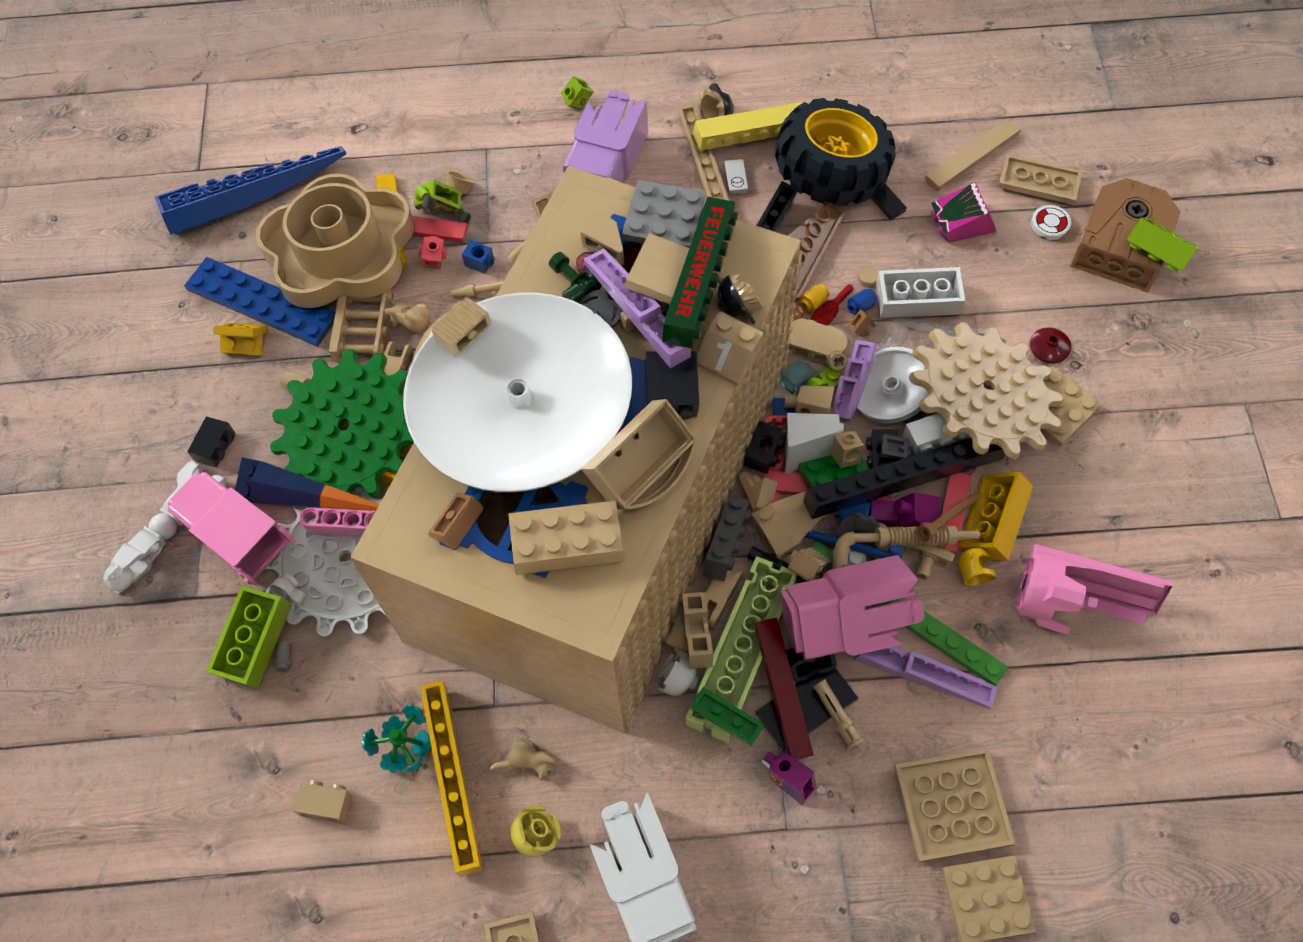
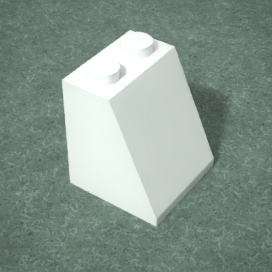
M787 413L785 473L798 471L799 463L831 455L834 436L843 434L844 425L840 423L839 414Z

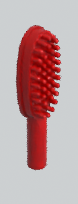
M848 284L834 299L820 305L809 320H814L817 323L828 326L839 312V304L854 290L853 286Z

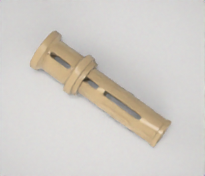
M826 679L813 686L836 723L835 730L842 735L847 744V750L866 740L855 727L854 719L848 718Z

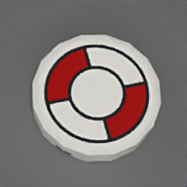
M1045 205L1033 213L1031 227L1039 237H1046L1047 240H1059L1066 236L1072 221L1070 215L1059 206Z

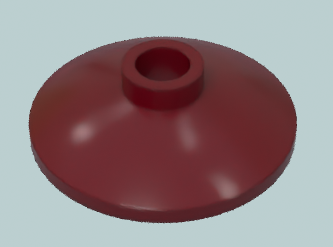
M1041 328L1030 339L1032 353L1039 360L1046 363L1062 362L1071 352L1070 339L1064 332L1056 328Z

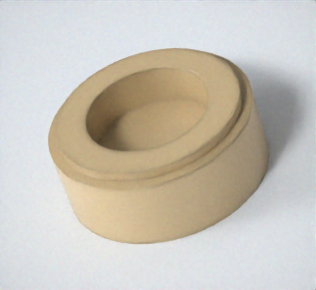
M873 267L862 268L858 276L859 283L865 287L874 286L877 282L878 271Z

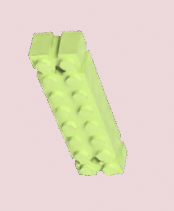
M756 556L749 573V580L746 579L713 654V667H707L697 690V695L702 687L743 711L763 663L753 623L776 617L778 623H780L783 616L780 591L785 590V586L796 584L797 574L781 566L780 571L772 568L773 562ZM689 708L685 718L686 726L703 732L704 728L712 730V737L729 744L732 734Z

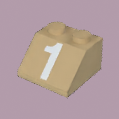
M720 311L703 339L697 354V365L739 385L762 349L764 332Z

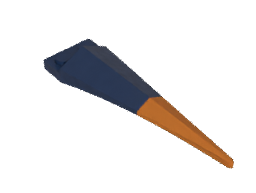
M241 458L235 491L251 503L376 511L379 506L378 503L309 479L270 463Z

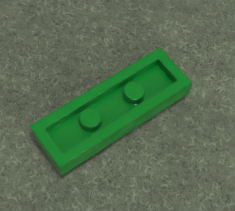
M702 687L690 706L692 711L751 747L764 728L762 722Z

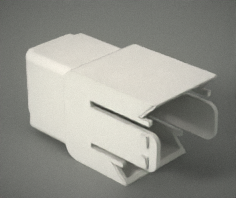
M646 793L640 809L637 803H634V807L637 812L635 816L652 858L648 855L629 805L624 801H619L605 807L602 810L604 826L622 871L618 870L608 842H604L607 851L591 844L590 847L613 906L619 910L630 941L678 942L696 934L695 918L678 879V865L649 794Z

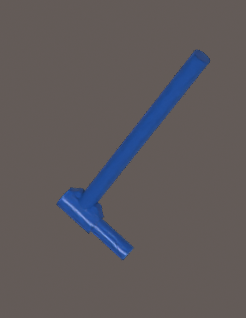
M814 530L804 536L835 545L839 537ZM854 543V545L850 546V550L881 559L895 555L902 559L903 548L899 545H893L887 551L861 543Z

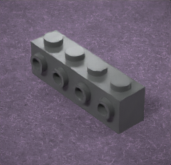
M732 495L728 496L706 556L703 576L725 582L728 571L733 570L736 559L733 556L739 553L741 546L739 539L744 538L747 528L745 522L749 523L752 510H749L750 500Z

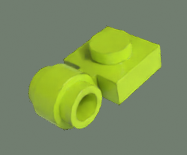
M828 367L818 373L817 378L812 377L809 379L806 385L831 386L835 390L838 388L840 376H844V374L840 370L836 371Z

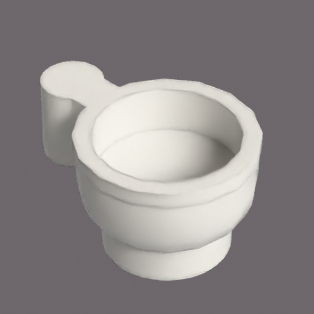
M284 573L282 577L276 578L270 585V589L275 595L287 601H292L295 605H299L306 597L305 593L296 588L298 581L287 573Z

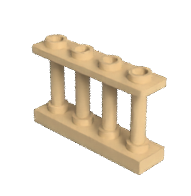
M390 289L383 294L370 298H353L346 295L338 297L329 353L333 362H340L343 351L347 349H353L357 353L385 354V338L389 336L387 324L391 319L389 315L385 314L384 310L390 308V305L394 303V294L390 292ZM355 302H381L380 311L351 310V305ZM352 318L378 319L377 328L349 327L348 322ZM349 335L376 336L374 345H349L345 343V339Z

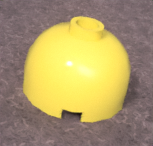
M528 806L513 820L511 840L515 848L525 856L539 857L545 855L560 840L561 832L557 818L545 812L547 809L543 806Z

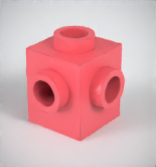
M437 236L424 237L423 243H419L418 255H422L421 266L441 269L442 258L446 259L447 254L444 240Z

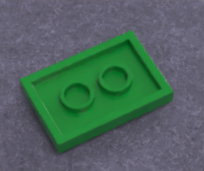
M832 455L802 462L798 465V471L809 488L870 469L862 457L860 464L840 468Z

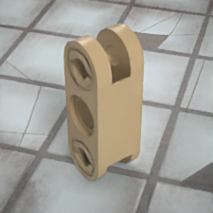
M738 571L734 577L727 574L725 582L713 578L705 593L708 616L710 617L708 621L709 629L714 630L718 625L741 581L742 572Z

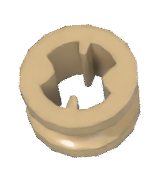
M833 350L828 353L826 362L833 370L839 371L846 366L847 357L841 351ZM836 357L840 359L838 363L833 361Z

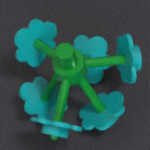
M407 704L402 709L403 713L406 714L405 717L408 719L406 722L400 721L397 716H391L388 722L382 723V728L384 729L381 733L382 738L378 739L373 729H368L363 734L362 747L364 751H367L368 756L378 753V744L390 742L393 745L392 750L388 754L381 756L382 761L380 762V767L383 770H389L391 773H395L397 770H402L401 773L407 770L410 773L418 772L419 768L423 766L421 761L426 758L424 756L425 753L432 749L429 733L425 730H419L417 736L413 738L407 737V728L412 722L418 725L426 723L423 711L417 706ZM406 742L413 744L411 752L421 757L416 761L413 759L405 746ZM401 748L405 755H400L397 749ZM406 758H407L408 761L410 762V765L407 766V767H406V762H405V761H406Z

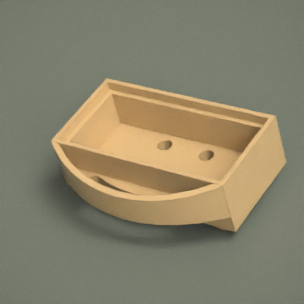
M667 399L653 400L581 470L606 501L616 500L617 509L640 508L664 496L679 481L693 456L697 438ZM677 460L667 479L656 490L639 499L638 497L654 484Z

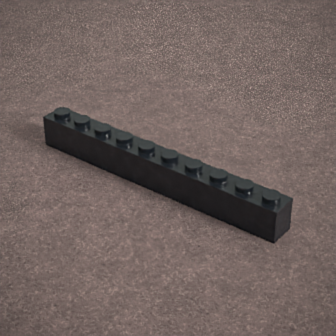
M969 438L810 487L806 491L803 502L811 519H815L1004 459L1005 453L999 445L991 444L986 454H978L973 449L972 439Z

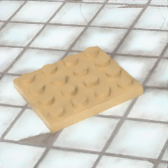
M988 748L894 765L918 863L1014 846L1016 844Z

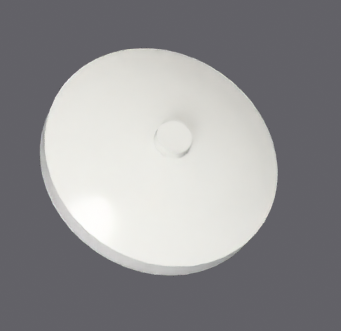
M889 347L876 351L866 386L857 406L858 411L863 416L879 423H897L907 420L921 411L919 403L922 399L928 397V392L925 388L911 383L909 375L915 370H924L925 368L923 363L913 356L912 349Z

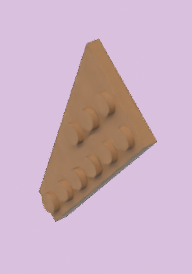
M828 202L787 235L801 240L800 250L803 251L799 262L801 268L797 276L799 282L796 288L797 296L795 302L802 296L846 213L844 209L840 206H834L832 202Z

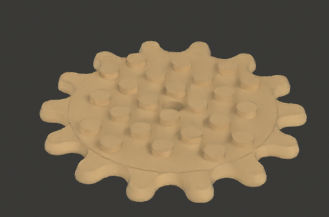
M961 322L954 328L956 337L947 335L941 329H934L929 333V339L933 342L934 349L923 345L914 348L913 356L923 363L925 369L911 372L909 380L914 385L921 386L927 390L928 397L920 401V409L925 413L937 412L945 418V424L942 427V432L945 436L954 438L958 434L964 433L970 436L973 442V449L978 454H986L989 446L996 444L1003 449L1008 458L1017 459L1021 452L1019 443L1024 442L1037 451H1043L1047 441L1040 430L1047 429L1051 432H1058L1060 430L1061 420L1050 412L1049 407H1059L1062 404L1063 397L1059 392L1052 391L1045 386L1044 381L1049 379L1051 370L1045 365L1035 366L1027 360L1028 346L1025 343L1020 342L1014 346H1008L1002 342L997 328L991 327L984 332V336L975 334L967 323ZM984 385L991 386V388L987 390Z

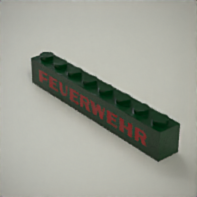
M707 196L663 324V343L692 348L695 338L700 339L703 324H700V322L706 321L708 312L706 304L711 305L713 290L711 288H716L718 274L716 272H721L723 266V258L721 256L726 257L728 242L726 241H731L733 227L731 226H735L737 222L738 212H734V201Z

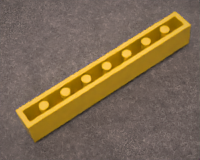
M443 680L420 686L455 873L459 877L482 872L484 868L448 688Z

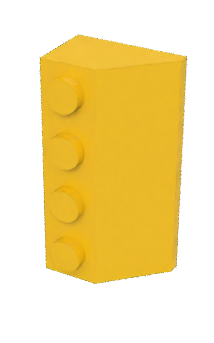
M1021 472L983 475L978 489L980 498L973 503L964 531L978 530L980 538L960 540L958 545L960 550L966 551L971 548H982L989 553V561H1009L1033 489V485Z

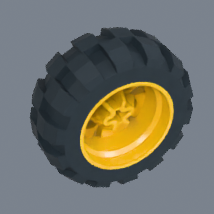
M825 98L813 99L809 104L806 102L800 104L784 119L775 147V157L783 179L790 180L791 187L799 194L805 193L811 196L810 200L822 204L824 201L832 202L834 206H847L850 202L859 204L867 201L882 189L893 166L896 148L892 132L887 130L886 123L879 116H873L870 113V109L860 104L857 106L849 104L848 100L835 98L834 101H827Z

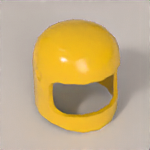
M982 548L968 549L959 556L958 565L966 586L985 584L997 579L994 569L984 568V565L990 560V555Z

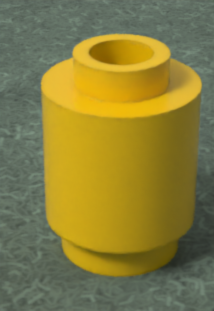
M821 283L813 285L800 297L801 307L805 311L814 312L827 301L830 295L829 290Z

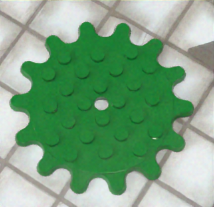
M353 349L343 351L341 361L335 367H329L324 359H315L312 363L313 377L307 383H302L298 380L288 382V392L293 395L291 405L286 409H276L272 413L274 422L284 426V433L279 439L274 440L270 444L271 452L277 456L283 454L289 456V463L284 468L288 471L350 494L355 488L362 487L369 496H378L382 490L380 484L381 475L386 471H392L397 474L404 461L400 454L401 449L405 445H413L414 443L407 427L403 406V389L408 372L399 370L393 375H387L385 373L387 357L382 353L374 354L370 361L364 365L359 364L358 354ZM349 421V427L346 430H341L340 424Z

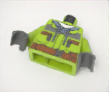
M435 179L416 188L414 193V206L416 209H423L433 214L453 211L458 215L457 220L469 223L471 215L466 213L460 206L461 191Z

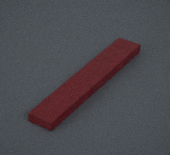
M776 617L757 621L753 624L787 753L796 760L814 756L778 619Z

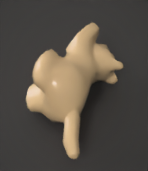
M398 301L394 303L395 307L384 310L393 323L392 328L401 324L410 331L419 333L421 336L427 331L430 310L425 304H417L409 308L405 302Z
M523 738L512 743L511 750L505 761L495 762L489 767V770L494 771L512 766L532 768L538 773L539 780L542 781L554 772L555 767L553 764L557 763L559 759L544 750L537 751L533 742Z

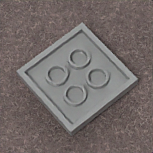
M638 180L622 231V240L644 244L650 233L690 248L703 210L706 192Z

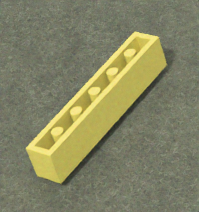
M801 102L695 121L693 135L700 151L778 137L784 119Z

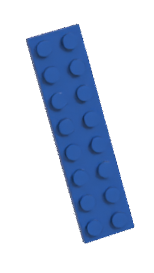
M209 257L203 260L184 285L187 291L316 347L320 345L334 324L335 311L324 306L315 308L295 306L284 297L279 287Z

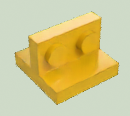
M228 322L213 326V334L220 335V353L263 355L262 335L268 333V325Z

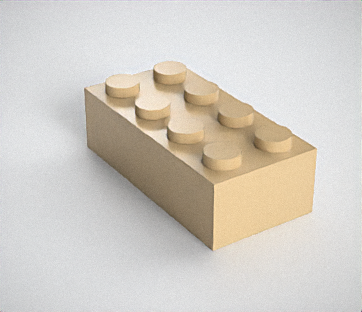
M616 500L508 513L516 575L623 562V546Z

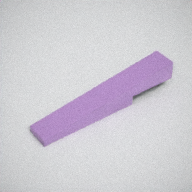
M604 248L584 258V264L670 369L691 357V348L662 342L665 317L661 314V306L653 298L624 287L629 273Z
M890 647L856 655L855 661L988 709L992 708L998 686L914 651L908 653L896 647Z

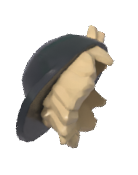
M713 83L709 88L701 92V97H699L701 102H699L698 108L701 109L700 112L703 114L704 119L733 114V101L729 94L721 91L718 84Z
M722 274L718 276L719 288L717 296L719 307L734 317L746 315L754 325L756 322L751 313L754 310L764 309L765 304L754 293L750 284L738 280L741 277L740 274L728 275L726 277Z

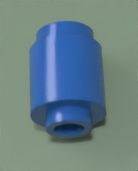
M870 288L861 290L848 299L847 308L849 312L856 315L860 309L864 312L875 306L878 300L877 295Z

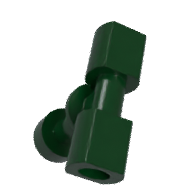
M557 252L551 257L549 267L556 273L563 272L571 280L570 287L562 292V297L578 303L585 297V293L591 289L595 291L601 288V283L591 272L588 275L584 272L577 273L569 266V258L563 252Z

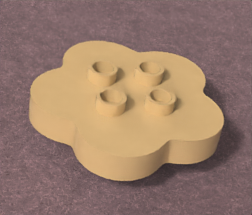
M329 174L310 182L290 204L280 206L269 212L257 227L256 240L266 261L273 267L274 277L284 297L295 306L315 308L329 304L343 295L353 298H370L383 294L392 288L402 272V261L399 252L413 235L414 221L408 203L401 194L389 189H366L352 176Z

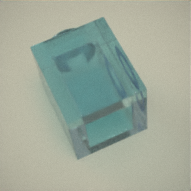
M798 359L782 373L780 384L791 394L797 396L800 387L807 386L806 383L813 377L814 371L808 363Z

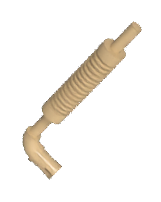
M954 525L942 526L936 531V536L926 543L917 538V527L915 526L877 527L874 533L854 534L853 531L839 537L835 543V549L832 550V553H834V569L848 566V553H850V546L854 545V543L875 542L876 547H891L893 545L902 547L956 545L958 540L979 539L980 532L978 530L957 531Z

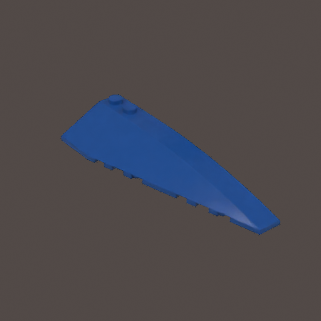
M342 146L319 151L315 157L307 154L301 156L299 161L284 160L280 166L274 167L272 163L242 171L241 176L230 174L226 175L221 181L215 180V178L207 180V183L199 186L198 183L191 184L155 196V200L170 235H179L184 233L186 229L202 227L206 222L250 207L297 185L345 156L346 151Z

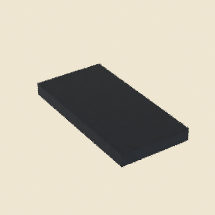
M836 668L826 673H815L812 677L795 684L808 734L832 718L813 686L826 679L843 709L858 700V696ZM774 700L758 709L755 714L781 750L784 751L786 746Z

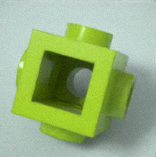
M572 76L561 92V95L565 99L566 105L571 108L582 109L594 91L585 80Z

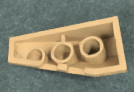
M806 491L772 502L752 514L757 530L778 558L797 548L802 542L801 539L808 532L811 533L814 530L815 524L821 518L827 516L824 515L811 519L803 502Z

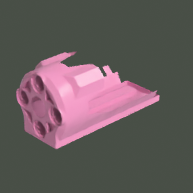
M1034 544L1021 574L1015 607L1020 616L1033 619L1037 626L1068 634L1071 628L1051 619L1054 611L1079 612L1081 607L1145 624L1147 613L1152 615L1158 613L1172 588V581Z

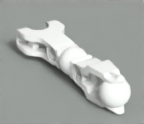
M191 460L178 472V486L165 501L163 507L159 509L161 513L151 518L148 528L144 526L143 530L139 531L132 540L120 547L104 573V583L109 589L119 594L150 570L151 563L161 552L163 546L166 545L164 540L170 539L175 535L177 525L179 527L182 526V523L168 512V501L195 473L201 474L203 472L200 463ZM221 475L212 476L223 486L228 487L226 478Z

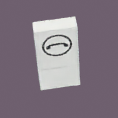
M743 159L724 161L729 195L748 193Z

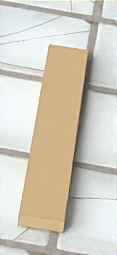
M1005 119L925 176V180L939 191L1017 136L1021 129L1009 119Z

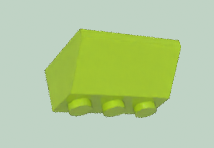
M1147 217L1140 218L1127 238L1131 242L1129 246L1138 251H1141V249L1149 252L1147 256L1156 261L1162 259L1167 262L1166 267L1175 272L1178 269L1183 271L1201 248Z

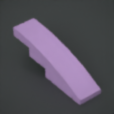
M861 340L855 341L852 357L848 358L844 376H840L831 414H839V418L852 420L869 377L878 346L876 343Z

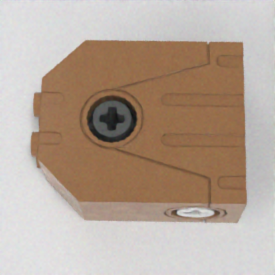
M1126 178L1102 186L1090 212L1070 267L1078 268L1148 293L1164 261L1162 259L1156 261L1147 256L1149 252L1144 249L1138 251L1129 246L1131 242L1127 238L1140 218L1147 217L1174 232L1180 210L1166 190Z

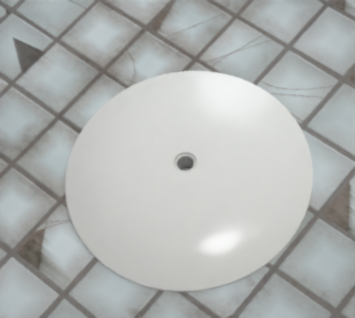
M513 293L477 302V305L488 312L492 325L457 357L437 343L433 333L427 338L417 352L406 378L403 400L405 420L411 437L422 455L440 472L455 481L470 487L495 492L529 491L558 483L581 471L618 434L624 423L632 395V372L626 350L618 335L599 315L594 314L589 308L575 301L544 293Z

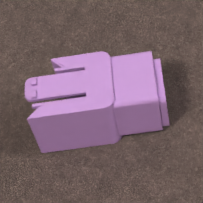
M615 90L610 91L594 125L593 122L600 107L597 106L594 111L590 102H588L575 128V142L563 166V172L565 173L567 167L571 166L605 178L618 180L621 183L628 179L648 135L647 100L635 104V100H632L623 122H620L630 98L627 93Z

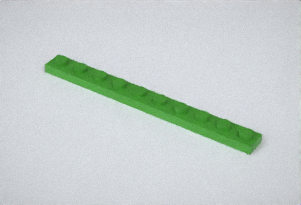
M816 541L812 546L813 550L820 552L821 555L824 554V557L832 560L827 571L832 570V550L821 542ZM900 598V599H896V600H891V601H887V602H883V603L874 604V605H872V606H875V605L880 606V605H885V604L894 603V602H898V601H903V600H907V599H905V598ZM925 611L922 622L904 626L990 684L996 686L1008 669L1007 665Z

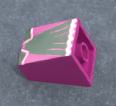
M976 182L931 203L934 209L931 211L935 222H940V226L937 228L942 237L946 236L949 243L997 231Z

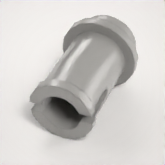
M276 643V661L273 662L275 671L287 672L292 666L290 662L291 643Z

